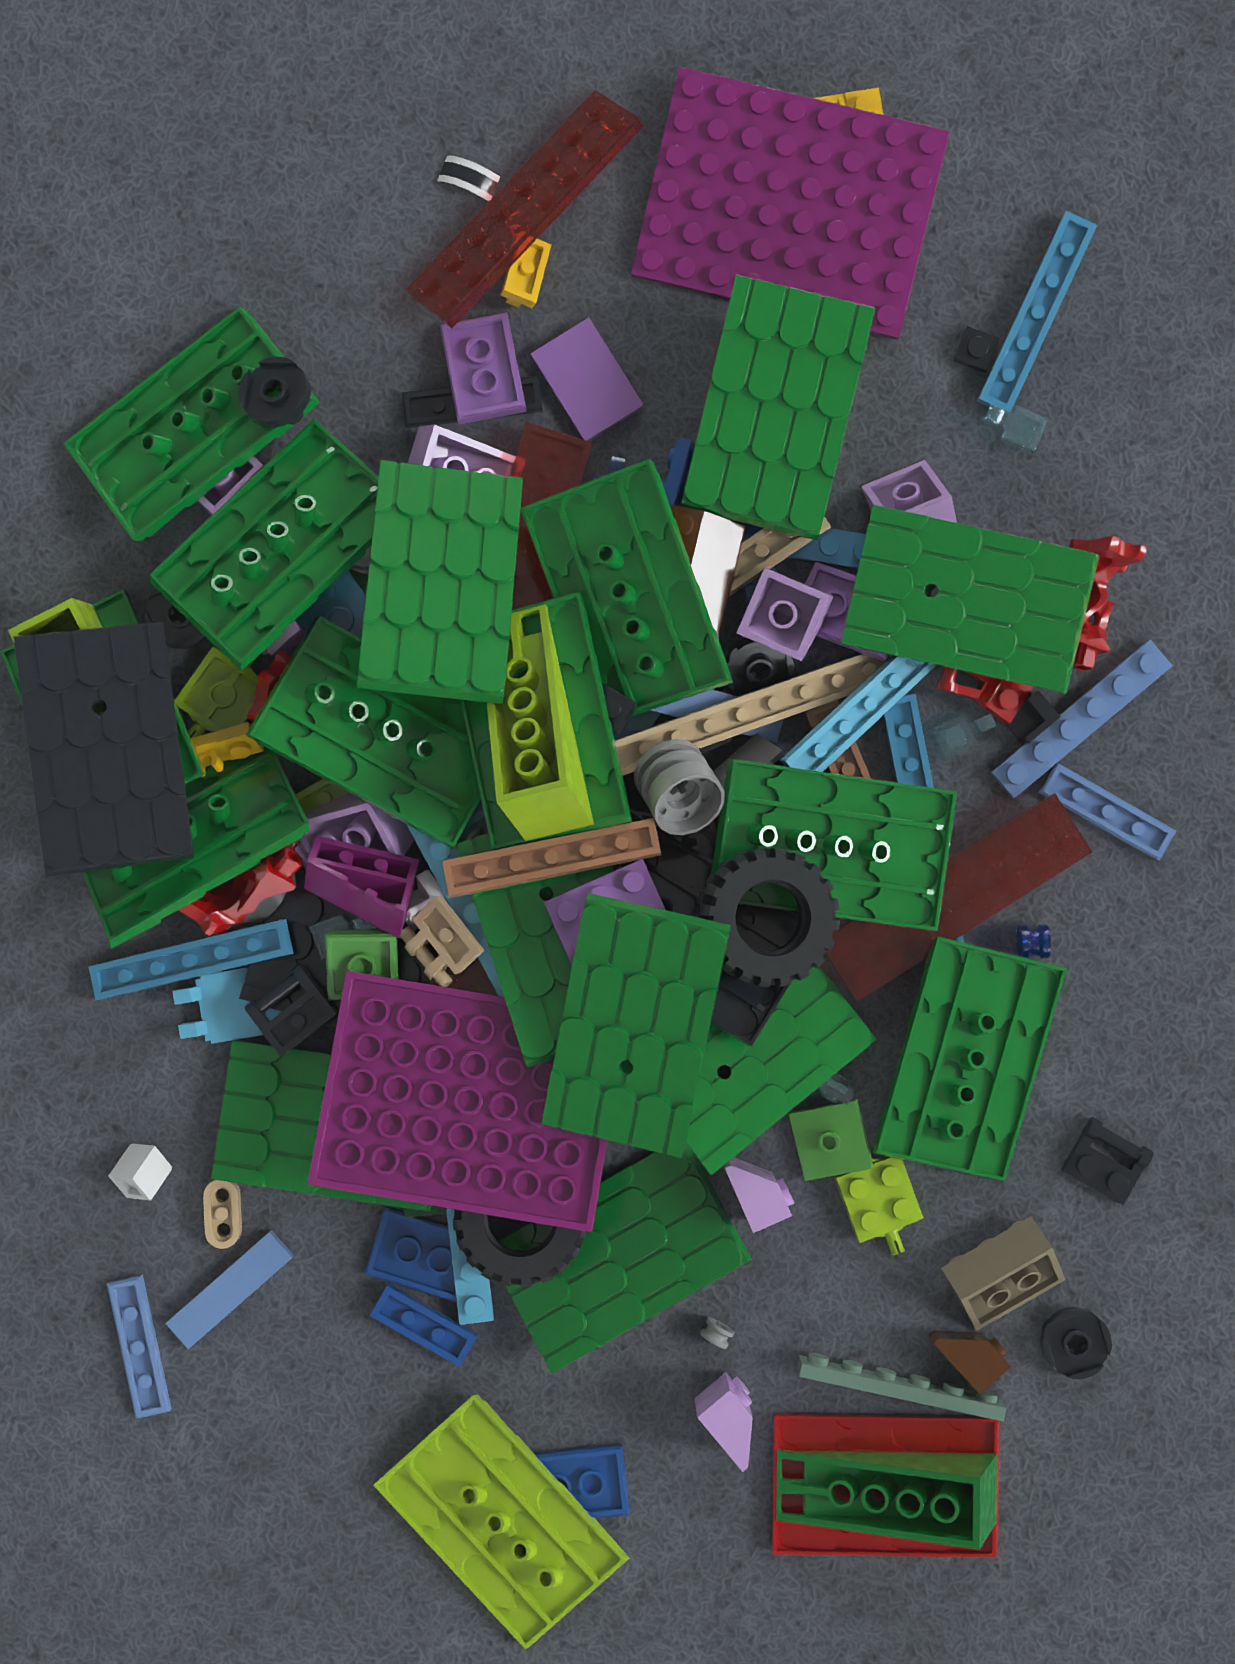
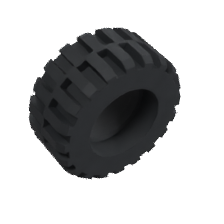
M758 848L735 854L734 858L722 862L715 874H710L705 882L707 887L704 893L699 895L697 903L701 904L700 913L696 914V917L731 925L722 967L723 971L746 983L762 987H770V985L781 987L790 985L791 981L795 979L803 980L810 976L809 970L813 967L819 968L825 962L823 955L827 950L832 951L836 942L831 940L834 930L839 931L840 920L835 919V910H839L838 899L833 898L830 891L834 889L829 879H824L821 876L822 870L816 864L807 862L802 855L783 849ZM762 883H775L786 888L793 895L799 913L797 928L792 938L781 948L771 951H761L749 946L740 937L735 921L736 909L741 897L748 889Z
M454 1209L453 1230L456 1232V1242L460 1251L462 1250L467 1257L466 1261L472 1268L476 1267L482 1272L481 1275L489 1280L492 1278L505 1286L521 1285V1287H529L534 1283H544L551 1280L557 1273H562L574 1257L576 1258L586 1236V1231L553 1226L548 1237L538 1246L528 1250H514L505 1247L493 1236L488 1224V1215Z

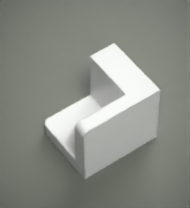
M429 870L416 876L418 889L413 891L409 909L406 912L405 922L414 931L418 927L412 919L435 897L442 896L447 902L443 891Z
M131 1144L108 1176L126 1198L151 1201L172 1170V1166L156 1146Z

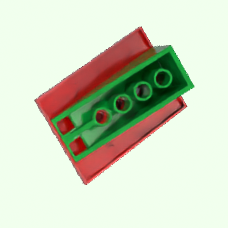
M777 1413L774 1416L772 1554L996 1558L998 1554L1000 1421L975 1415Z

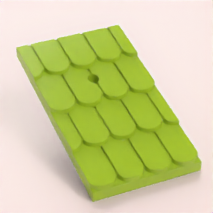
M478 1394L471 1396L373 1485L525 1649L534 1644L630 1559L599 1522L589 1515L561 1482H558L523 1440L512 1432L491 1406L482 1400Z

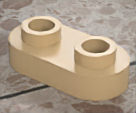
M213 1180L207 1185L203 1194L205 1236L212 1246L225 1249L234 1245L242 1233L240 1189L237 1183ZM219 1189L228 1191L229 1198L227 1200L219 1199L217 1195ZM221 1223L229 1225V1234L224 1235L219 1231Z

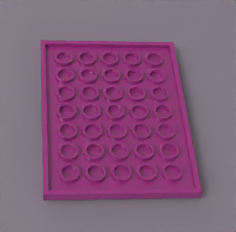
M679 66L631 276L729 300L736 274L754 280L758 279L787 286V288L791 287L820 294L824 297L828 296L858 305L874 307L875 312L870 333L898 340L950 131Z
M346 971L308 1185L592 1232L607 1140L542 1124L554 1060L530 1068L527 1067L504 997Z

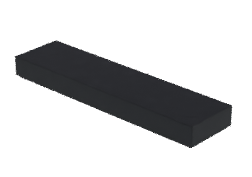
M539 376L520 378L527 412L507 416L543 412ZM451 386L402 392L407 429L458 422Z

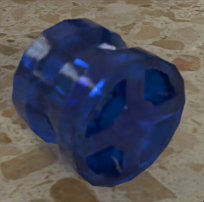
M1018 925L1016 932L1018 956L1027 959L1030 956L1049 959L1051 936L1048 925H1038L1036 928Z

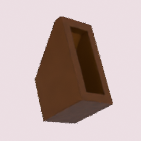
M935 1330L928 1335L935 1346L980 1395L1011 1367L1004 1358L1008 1351L995 1337L989 1341L982 1333Z

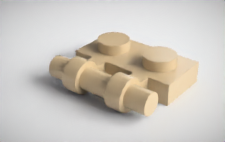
M442 896L435 897L412 919L420 929L417 934L411 926H408L402 930L400 936L406 943L405 949L411 956H416L425 967L424 973L429 980H435L441 987H447L453 981L446 972L448 966L454 974L461 973L485 951ZM428 942L438 952L439 956L437 958L426 947Z

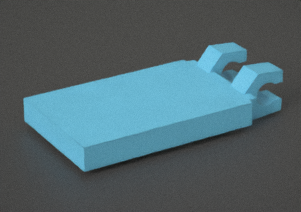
M248 967L200 976V979L195 980L196 986L172 991L175 1005L199 1001L202 1020L178 1025L180 1039L205 1035V1041L211 1040V1044L264 1035L244 1008L249 1002L239 999ZM270 1008L265 1013L271 1021L281 1011Z

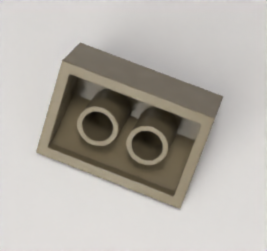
M1032 1216L1024 1221L1013 1223L1008 1230L994 1238L985 1239L977 1248L964 1255L952 1258L947 1265L941 1268L976 1331L1066 1280L1052 1246Z

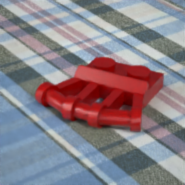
M947 667L943 668L941 680H937L936 690L972 699L1004 724L1012 722L1033 688L1028 685L965 672L980 683L977 689L955 683L957 670Z

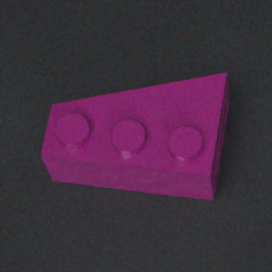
M316 836L307 860L304 889L400 939L407 916L406 912L409 909L415 888L419 859Z

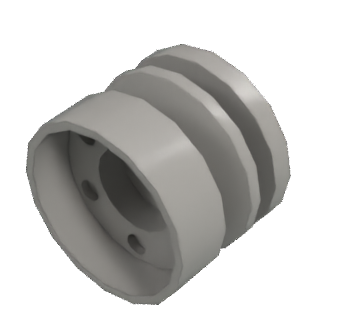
M673 739L657 744L640 758L634 770V784L660 829L669 834L686 835L697 832L709 825L722 809L724 804L723 787L698 747L687 740Z

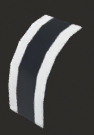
M447 156L437 181L465 188L490 202L500 176L472 161L456 156Z

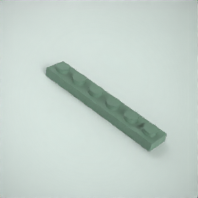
M810 1352L808 1357L799 1355L796 1369L801 1378L1004 1422L1007 1408L1001 1399H998V1394L985 1390L981 1395L978 1392L975 1394L964 1391L963 1386L952 1382H944L943 1386L930 1384V1379L920 1375L912 1374L909 1379L898 1377L895 1371L888 1368L877 1367L875 1372L862 1369V1364L851 1360H843L842 1364L829 1362V1357Z

